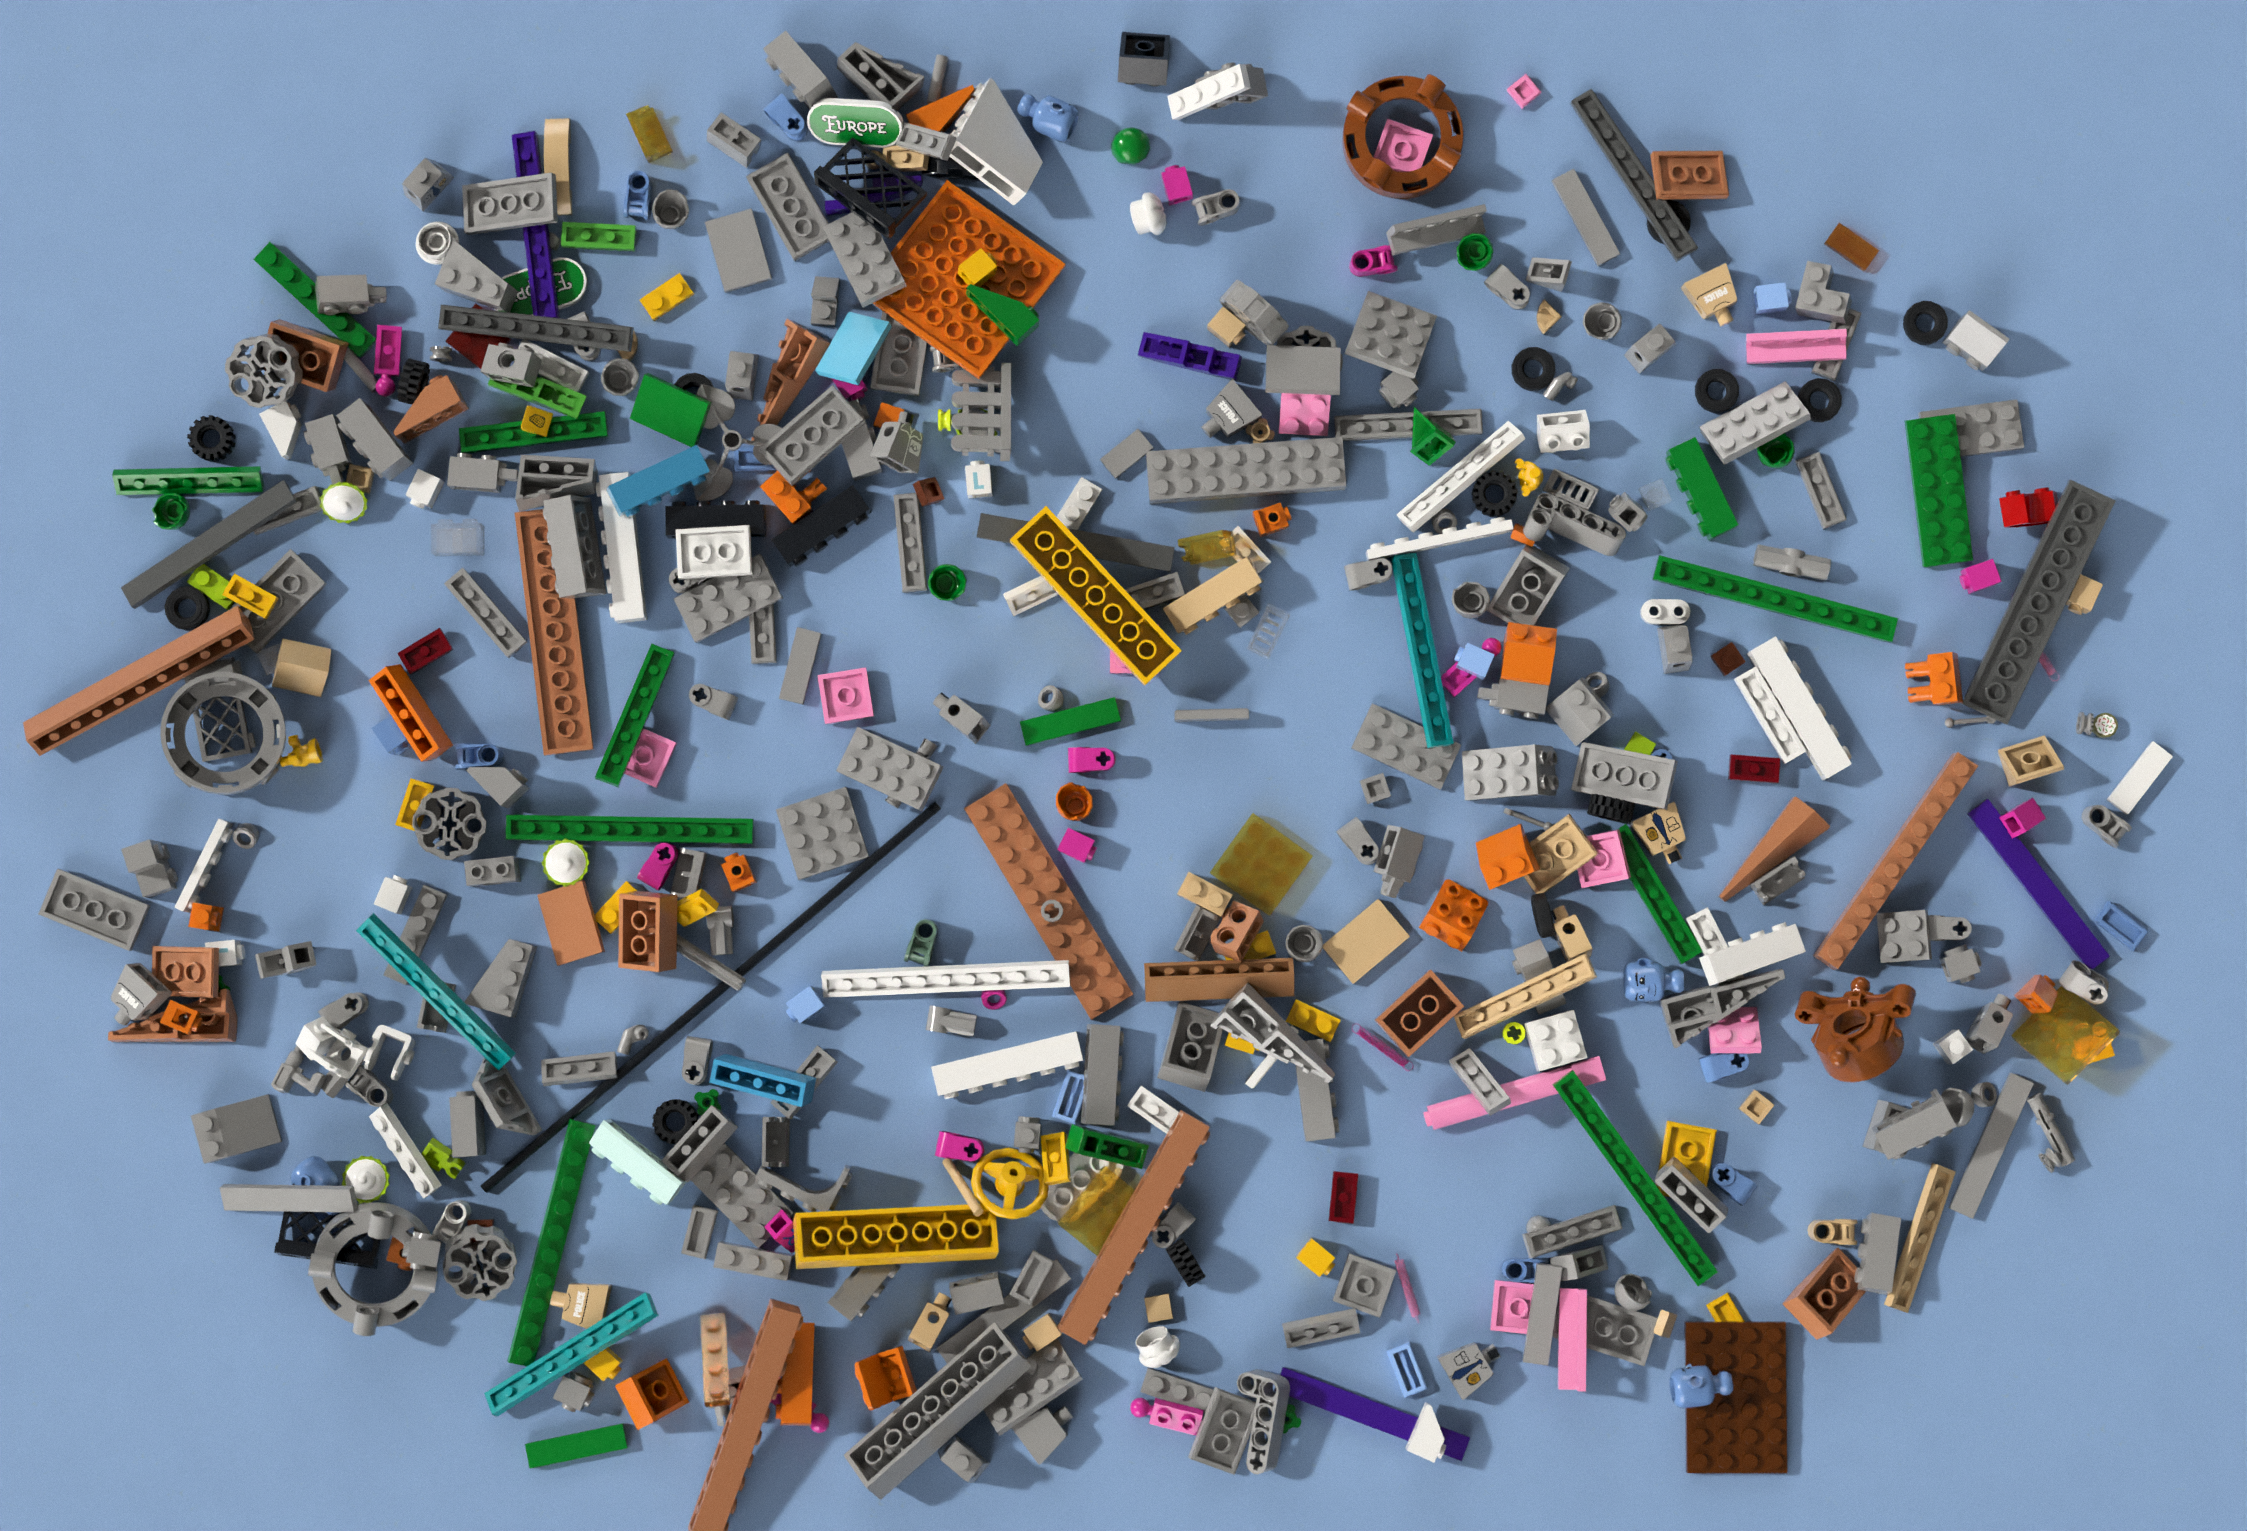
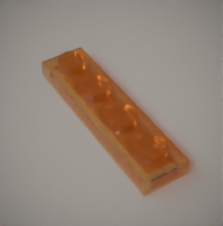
M725 1313L700 1315L705 1407L730 1405Z

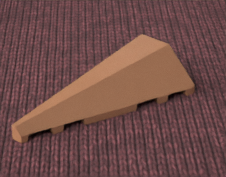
M789 319L785 321L784 326L787 327L784 341L780 340L778 345L781 348L780 356L777 363H773L763 397L766 401L764 412L759 414L757 418L760 425H778L830 345L820 335Z
M1796 796L1792 797L1718 897L1726 902L1827 831L1830 825L1814 809Z
M220 990L218 997L215 998L200 997V1000L189 1004H182L201 1012L199 1017L202 1018V1023L198 1031H192L191 1035L160 1023L165 1012L163 1011L150 1016L147 1020L139 1023L134 1022L123 1029L108 1032V1041L236 1042L238 1017L230 990ZM183 1014L180 1017V1022L182 1024L187 1023L188 1016Z

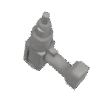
M296 1045L294 1051L289 1053L285 1063L281 1064L271 1086L280 1093H289L295 1081L309 1092L318 1095L326 1080V1076L320 1072L314 1073L311 1079L302 1075L304 1070L299 1068L304 1058L302 1056L303 1051Z

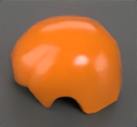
M1069 782L1060 787L1056 794V808L1063 818L1071 821H1081L1089 816L1093 808V797L1085 786Z

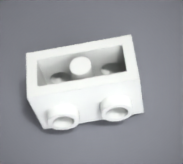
M1586 410L1537 415V440L1540 452L1554 453L1556 451L1590 448V424Z

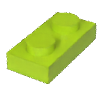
M203 564L195 569L187 580V583L197 588L225 609L229 610L234 604V601L222 595L230 581L207 565Z

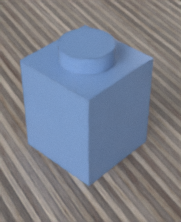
M391 715L372 727V730L388 753L399 755L409 748L408 740Z

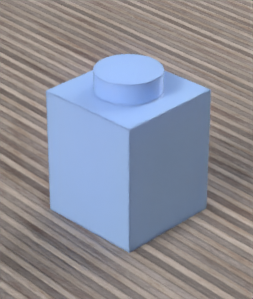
M1786 283L1760 285L1753 289L1756 315L1782 312L1789 307L1788 304H1791V291L1786 289Z
M1467 643L1464 648L1459 647L1454 658L1455 661H1458L1456 668L1484 679L1494 654Z
M809 986L786 1002L788 1009L785 1011L793 1022L798 1020L802 1024L826 1006L813 987Z

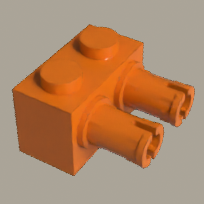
M778 471L760 486L763 492L793 525L813 511L811 502L827 490L825 485L816 477L803 491L797 492L795 484L791 486Z
M1958 653L1927 655V661L1905 663V669H1914L1913 671L1905 672L1907 679L1921 676H1929L1930 678L1928 686L1908 687V694H1916L1908 696L1910 703L1931 700L1935 705L1963 702Z

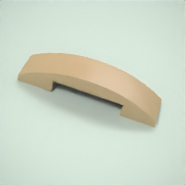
M570 118L545 119L544 173L552 172L556 175L557 216L572 215L569 143H571Z

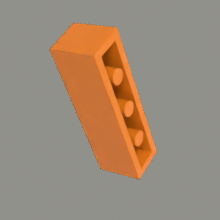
M401 664L386 666L369 679L370 684L421 762L436 759L453 746Z
M803 1323L799 1331L796 1330L793 1338L795 1339L794 1349L791 1354H787L785 1360L787 1362L785 1374L782 1379H778L777 1385L779 1387L777 1394H781V1404H776V1419H780V1425H811L815 1323Z

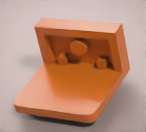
M1446 879L1419 928L1428 935L1434 936L1447 943L1450 947L1462 952L1478 926L1488 906V901L1452 880Z
M903 1345L855 1362V1375L860 1382L863 1400L869 1410L877 1409L892 1401L910 1397L917 1391Z

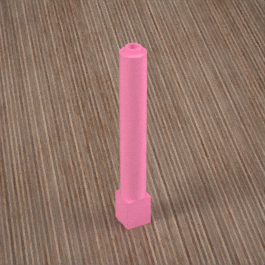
M1600 1056L1501 1084V1088L1511 1101L1510 1105L1501 1110L1559 1094L1552 1084L1571 1070L1575 1072L1584 1086L1605 1081L1606 1076ZM1472 1093L1427 1106V1111L1423 1112L1427 1127L1432 1126L1433 1130L1488 1114Z

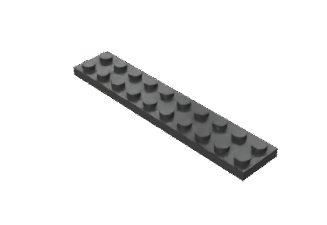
M2073 480L2068 481L1961 704L2001 723L2008 724L2116 500Z

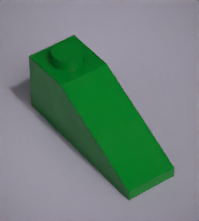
M972 284L967 287L966 295L1016 346L1038 328L1039 315L1031 306L1026 307L1023 302Z
M1075 1124L1071 1125L1065 1146L1066 1149L1080 1155L1139 1169L1143 1168L1149 1145Z

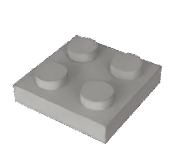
M1928 910L1877 914L1881 963L1932 959Z
M1349 1253L1333 1301L1380 1318L1396 1270Z

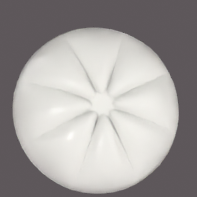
M1147 192L1142 195L1143 199L1131 202L1130 212L1132 221L1139 235L1149 232L1159 235L1166 228V214L1164 213L1161 200L1155 194Z
M431 222L423 226L416 237V250L419 256L427 263L434 265L443 264L452 239L459 243L458 234L447 223Z
M1164 1326L1152 1327L1144 1331L1135 1341L1140 1351V1362L1144 1366L1158 1368L1168 1364L1177 1356L1180 1348L1179 1338L1175 1335H1170Z

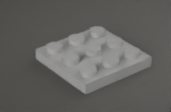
M1368 291L1345 354L1414 379L1437 315Z
M847 787L776 809L798 880L869 857Z

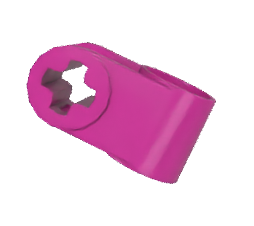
M1390 245L1357 251L1353 254L1349 263L1351 273L1357 277L1389 274L1398 270V267L1394 264ZM1359 258L1364 259L1367 262V267L1364 269L1358 268L1355 260Z
M1068 748L1069 773L1106 771L1115 764V755L1108 748ZM1103 752L1111 758L1110 761L1106 762V766H1102V763L1097 761L1098 757H1102Z
M670 843L658 844L641 868L637 879L659 891L678 859L677 847ZM669 848L668 853L671 855V857L662 859L663 854L661 853V850H667Z
M939 1131L935 1156L965 1161H975L983 1156L984 1145L979 1139L961 1136L952 1132ZM972 1143H974V1147L978 1149V1153H974L973 1156H970V1151H967L966 1147H969L972 1145Z

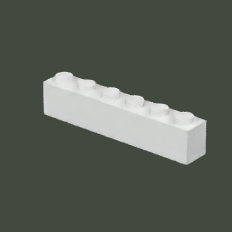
M629 472L599 475V482H596L597 497H601L602 506L598 507L599 519L604 521L605 530L601 531L602 544L607 545L604 565L605 569H609L610 579H606L608 594L612 593L613 603H609L610 617L615 618L618 624L647 620L636 514L630 517L624 514L619 517L606 491L609 485L631 476Z
M1775 636L1748 652L1747 655L1754 667L1758 668L1823 781L1851 765L1852 763L1849 759L1852 756L1847 747L1841 746L1837 740L1839 734L1832 724L1829 725L1824 718L1826 712L1820 703L1816 704L1812 698L1814 693L1807 682L1803 683L1799 676L1801 673L1799 666L1794 660L1790 661L1787 656V646L1782 639L1778 640Z
M1072 1032L931 1068L938 1096L944 1095L945 1099L959 1096L958 1091L968 1089L969 1093L982 1091V1085L992 1083L994 1088L1006 1085V1079L1016 1077L1017 1082L1031 1079L1030 1073L1040 1071L1041 1076L1055 1073V1067L1063 1065L1065 1070L1080 1067L1079 1061H1083L1077 1032Z

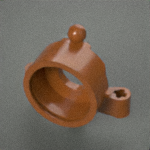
M1859 976L1853 979L1850 984L1851 991L1846 992L1843 997L1829 998L1813 991L1801 993L1795 1011V1018L1804 1024H1819L1811 1041L1814 1043V1047L1825 1070L1831 1077L1844 1082L1865 1081L1884 1073L1895 1064L1904 1048L1903 1033L1895 1018L1908 1017L1912 1011L1916 991L1910 985L1898 984L1885 994L1874 995L1869 992L1870 982L1865 977Z

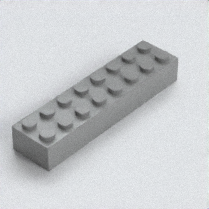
M1343 437L1146 451L1150 504L1345 490L1346 488Z
M994 1322L847 1451L844 1457L865 1487L881 1500L1032 1366L1010 1337Z

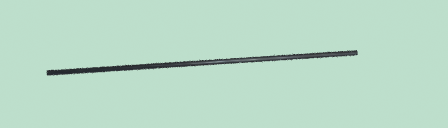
M936 802L932 803L738 967L735 972L742 977L935 815L941 809ZM723 981L622 1065L617 1070L618 1078L603 1081L480 1185L481 1188L488 1193L566 1127L570 1119L574 1120L731 986Z

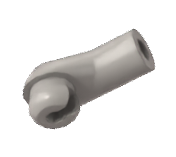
M1566 372L1554 378L1543 395L1553 401L1564 385L1572 389L1578 379L1572 376V373Z
M639 1024L625 1029L617 1052L629 1055L632 1043L648 1037V1029L644 1025Z

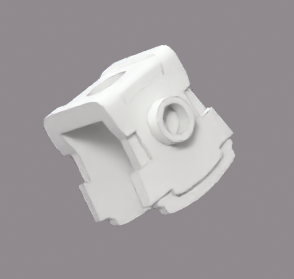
M322 1023L320 1026L337 1039L326 1056L308 1047H305V1053L309 1058L324 1066L325 1069L336 1073L342 1078L349 1079L365 1057L368 1048L356 1041L355 1037L357 1035L348 1029L343 1028L341 1031ZM350 1048V1057L343 1061L341 1059L342 1051Z
M379 1025L372 1035V1041L374 1042L368 1048L363 1060L365 1061L364 1067L369 1071L373 1069L386 1036L403 1042L404 1046L391 1074V1079L398 1081L406 1064L410 1065L415 1054V1051H412L415 1046V1040L408 1034L385 1025Z

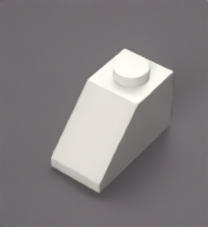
M285 401L260 413V416L281 457L289 460L292 458L302 425L299 418L302 416L295 404L291 405Z
M1425 1402L1405 1448L1407 1451L1435 1463L1436 1458L1441 1459L1446 1445L1443 1444L1444 1437L1433 1408L1429 1403Z

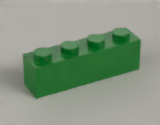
M1696 437L1669 449L1666 452V464L1670 471H1675L1678 477L1676 484L1680 492H1685L1689 500L1686 503L1692 515L1696 514L1700 522L1697 526L1703 537L1706 536L1708 541L1735 529L1738 526L1736 518Z

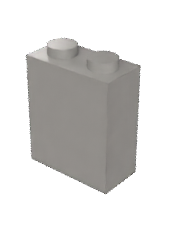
M475 1091L456 1092V1097H449L452 1157L486 1155L483 1104L476 1096Z

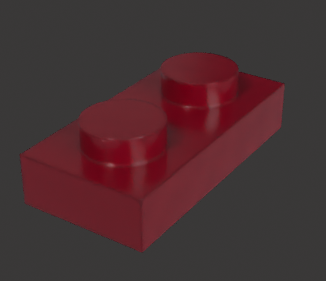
M438 628L397 654L409 674L412 675L454 649L442 629Z
M1729 755L1728 780L1779 783L1780 758Z
M1333 1171L1328 1221L1354 1224L1358 1173Z

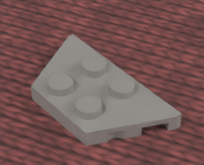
M484 1057L472 1086L496 1128L533 1136L541 1132L542 1129L505 1065L497 1070Z

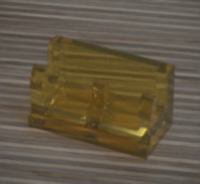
M647 105L626 113L648 163L673 152L653 107L650 108Z
M1219 530L1178 539V546L1184 548L1186 555L1181 558L1184 562H1190V565L1237 555L1233 531Z

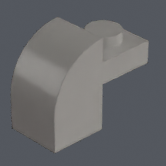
M311 941L288 945L282 949L255 955L260 979L287 975L317 965Z

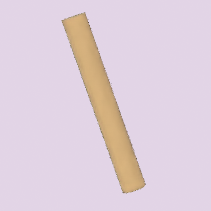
M944 1159L942 1164L975 1216H980L983 1213V1209L952 1159Z

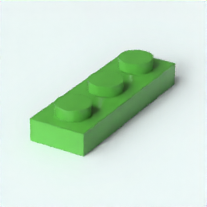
M562 222L561 247L635 251L637 227L635 225Z

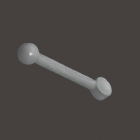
M1989 716L1959 720L1947 718L1945 726L1951 728L1958 724L1979 722L1992 724L1996 720Z
M1507 808L1503 812L1543 827L1545 831L1553 826L1550 822L1543 823Z

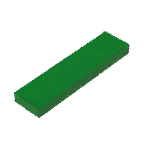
M1113 697L1020 721L1025 745L1028 746L1121 722L1116 699Z
M624 1423L529 1442L525 1444L529 1469L626 1449L628 1448Z

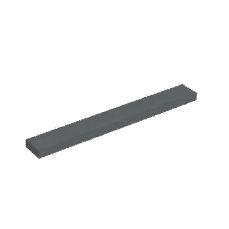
M1590 89L1573 99L1570 103L1675 261L1678 262L1696 251L1698 246L1667 200L1656 199L1653 179L1593 90Z
M441 305L438 325L440 330L631 352L634 327L449 305Z
M282 480L122 586L121 589L130 606L134 609L138 608L298 502L287 482Z
M981 513L977 538L1011 544L1010 539L1029 521ZM1067 528L1096 559L1167 572L1171 571L1175 547Z

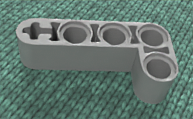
M1542 493L1537 497L1523 528L1524 535L1532 541L1542 540L1549 529L1607 556L1616 555L1626 537V532L1620 525L1549 493Z
M1256 1369L1242 1373L1237 1379V1387L1241 1393L1257 1398L1246 1465L1251 1473L1261 1474L1273 1470L1278 1463L1290 1384L1283 1376ZM1251 1377L1254 1380V1387L1251 1384ZM1273 1384L1276 1387V1393L1272 1389ZM1269 1408L1272 1411V1418L1268 1413ZM1264 1433L1268 1436V1442L1265 1440Z

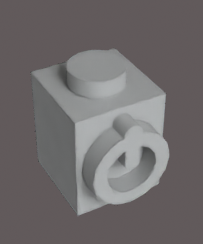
M1392 372L1381 381L1379 392L1384 400L1393 408H1399L1403 404L1407 407L1418 398L1415 394L1419 390L1417 387L1419 383L1416 378L1413 379Z
M1626 492L1621 496L1617 495L1609 504L1610 508L1608 511L1611 516L1629 532L1631 530L1633 532L1638 530L1647 519V514L1643 507Z
M1966 944L1944 951L1945 957L1939 959L1947 982L1960 979L1961 983H1965L1975 979L1974 974L1980 972V957L1977 952H1973V949H1968Z
M1018 1116V1121L1015 1125L1014 1147H1019V1152L1034 1153V1149H1039L1040 1118Z
M413 1232L410 1242H404L402 1256L407 1257L406 1262L411 1263L410 1268L425 1270L426 1266L437 1267L441 1241H437L438 1235Z
M571 1371L570 1375H563L553 1399L562 1402L561 1407L566 1410L575 1412L577 1409L581 1411L584 1406L589 1407L595 1394L591 1392L594 1387L592 1385L593 1381L580 1373Z

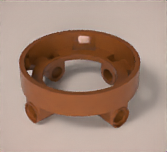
M1427 74L1425 79L1413 76L1389 77L1373 83L1362 92L1357 90L1346 108L1348 113L1343 128V152L1353 175L1369 190L1389 198H1416L1439 187L1452 173L1462 156L1463 126L1455 104L1444 92L1446 85L1440 79L1430 74ZM1396 99L1417 101L1426 106L1439 123L1441 132L1439 149L1429 163L1417 170L1409 172L1393 171L1388 164L1374 158L1367 147L1365 133L1368 120L1377 108L1389 101ZM1452 127H1453V133H1455L1456 136H1452ZM1354 134L1355 147L1359 158L1351 159L1355 154L1352 142L1348 143V136ZM1424 179L1427 181V187L1421 188V185L1409 187L1408 191L1403 190L1402 184L1416 183Z

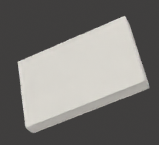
M750 525L676 529L678 579L753 575Z

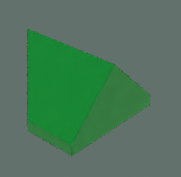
M1414 407L1412 449L1410 452L1430 466L1451 449L1456 442L1449 432Z

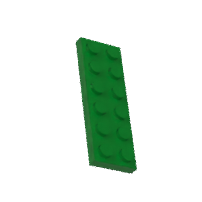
M1955 414L1905 420L1922 567L1972 561L1973 554Z

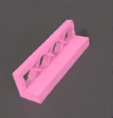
M1833 329L1747 334V364L1845 360L1847 330Z
M1559 1288L1558 1389L1586 1392L1587 1290L1584 1288Z

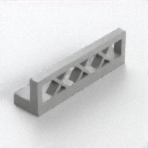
M1485 204L1393 225L1386 232L1392 255L1459 241L1471 233L1484 235L1486 230L1482 215L1487 211Z

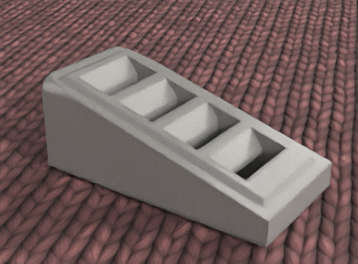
M1553 469L1543 491L1588 511L1599 489L1557 469ZM1559 477L1562 479V481L1559 484L1557 490L1552 489V487L1554 486L1557 478ZM1566 482L1571 483L1566 494L1561 493ZM1575 486L1580 489L1574 499L1570 496ZM1586 491L1588 495L1583 503L1579 500L1583 492Z

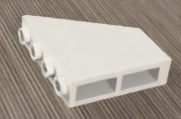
M990 78L984 85L979 83L976 86L975 92L972 93L974 98H971L963 109L966 113L962 114L955 123L957 129L953 130L950 135L957 139L949 157L1012 205H1015L1027 194L1043 161L997 84Z

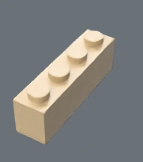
M1245 557L1170 603L1163 610L1177 633L1179 634L1184 631L1187 635L1198 628L1196 623L1203 619L1208 622L1219 615L1218 610L1226 606L1227 609H1230L1240 602L1238 599L1245 593L1251 596L1261 589L1259 585L1264 581L1250 558Z

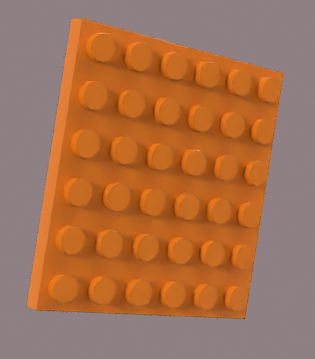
M947 180L891 252L907 286L872 304L973 376L980 379L1010 339L966 295L968 285L958 274L959 265L980 248L985 253H991L997 261L996 274L981 285L980 288L1023 302L1026 307L1031 306L1034 309L1065 268L1066 264Z

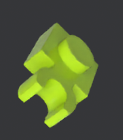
M433 1137L421 1153L430 1167L438 1172L441 1168L445 1169L447 1175L453 1179H456L460 1173L459 1170H462L466 1164L460 1158L451 1157L452 1150Z

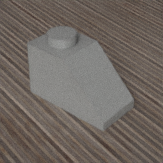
M1603 1245L1571 1251L1549 1258L1551 1265L1562 1266L1561 1281L1579 1279L1608 1269Z

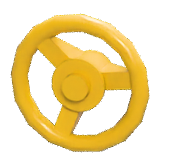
M1003 1148L993 1150L981 1157L973 1168L971 1185L974 1196L985 1210L997 1217L1007 1219L1028 1217L1039 1210L1048 1197L1049 1185L1044 1183L1043 1166L1035 1157L1028 1153L1019 1152L1018 1149ZM1010 1157L1020 1159L1031 1167L1023 1166L1015 1161L1007 1162L1006 1164L994 1163L992 1161ZM982 1172L996 1178L995 1187L1004 1196L1003 1208L990 1202L983 1193L981 1186ZM1038 1179L1039 1191L1034 1201L1024 1208L1013 1210L1015 1197L1023 1192L1025 1182Z

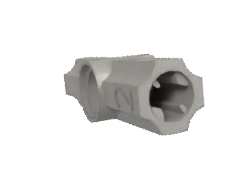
M1760 544L1757 545L1753 559V566L1776 570L1786 576H1805L1824 581L1827 580L1831 567V559L1808 555L1798 549H1779Z

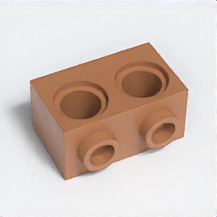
M1233 900L1231 906L1225 909L1219 927L1215 928L1212 932L1210 942L1214 951L1241 963L1264 923L1259 910ZM1245 918L1244 921L1236 923L1239 919ZM1228 939H1234L1230 943H1225Z

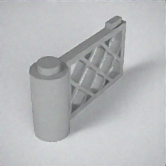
M233 656L218 659L184 677L185 683L201 675L213 672L242 674L241 663L239 660L236 661ZM214 678L209 679L210 687L215 685L236 686L235 678H229V682H215ZM220 697L212 698L206 709L200 706L193 713L202 762L252 753V748L256 747L254 734L248 732L242 700L233 698L231 703L228 704ZM216 700L227 707L221 718L209 712ZM230 710L239 715L240 721L235 728L223 721ZM206 714L218 721L210 733L202 728L201 722ZM221 724L232 731L225 743L214 736ZM235 734L243 738L245 749L236 751L228 745ZM212 738L221 744L222 747L216 755L208 756L206 745ZM225 748H227L228 750L231 751V752L223 753V751L225 750Z

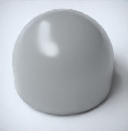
M1442 508L1432 517V525L1437 533L1443 534L1442 530L1457 526V519L1451 510ZM1442 519H1450V524L1447 527L1442 528L1439 526V522Z
M1601 672L1589 674L1585 678L1586 682L1590 685L1593 679L1601 680L1602 683L1599 686L1591 688L1599 697L1604 696L1609 690V681L1606 675Z
M1052 685L1044 687L1038 696L1039 706L1047 711L1058 710L1064 701L1062 692ZM1052 692V700L1046 703L1045 695Z
M240 824L233 832V840L239 847L250 849L257 843L259 831L253 824ZM240 833L247 834L251 841H242Z
M1982 1082L1973 1087L1971 1097L1977 1106L1990 1107L1995 1104L1997 1093L1990 1082ZM1985 1089H1987L1990 1092V1097L1988 1100L1985 1098L1984 1095Z
M1533 1216L1527 1222V1233L1547 1227L1551 1223L1544 1216Z

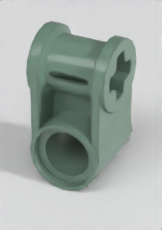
M924 919L916 924L905 953V962L910 960L924 966H929L938 934V927L934 921ZM924 923L930 924L933 929L932 935L928 938L920 934V927ZM914 952L923 954L924 956L914 954Z

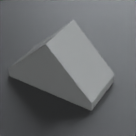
M1532 257L1525 281L1562 292L1572 262L1569 260Z

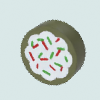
M2101 713L2095 716L2094 722H2092L2094 726L2091 725L2093 733L2100 738L2110 737L2118 729L2116 718L2109 713Z

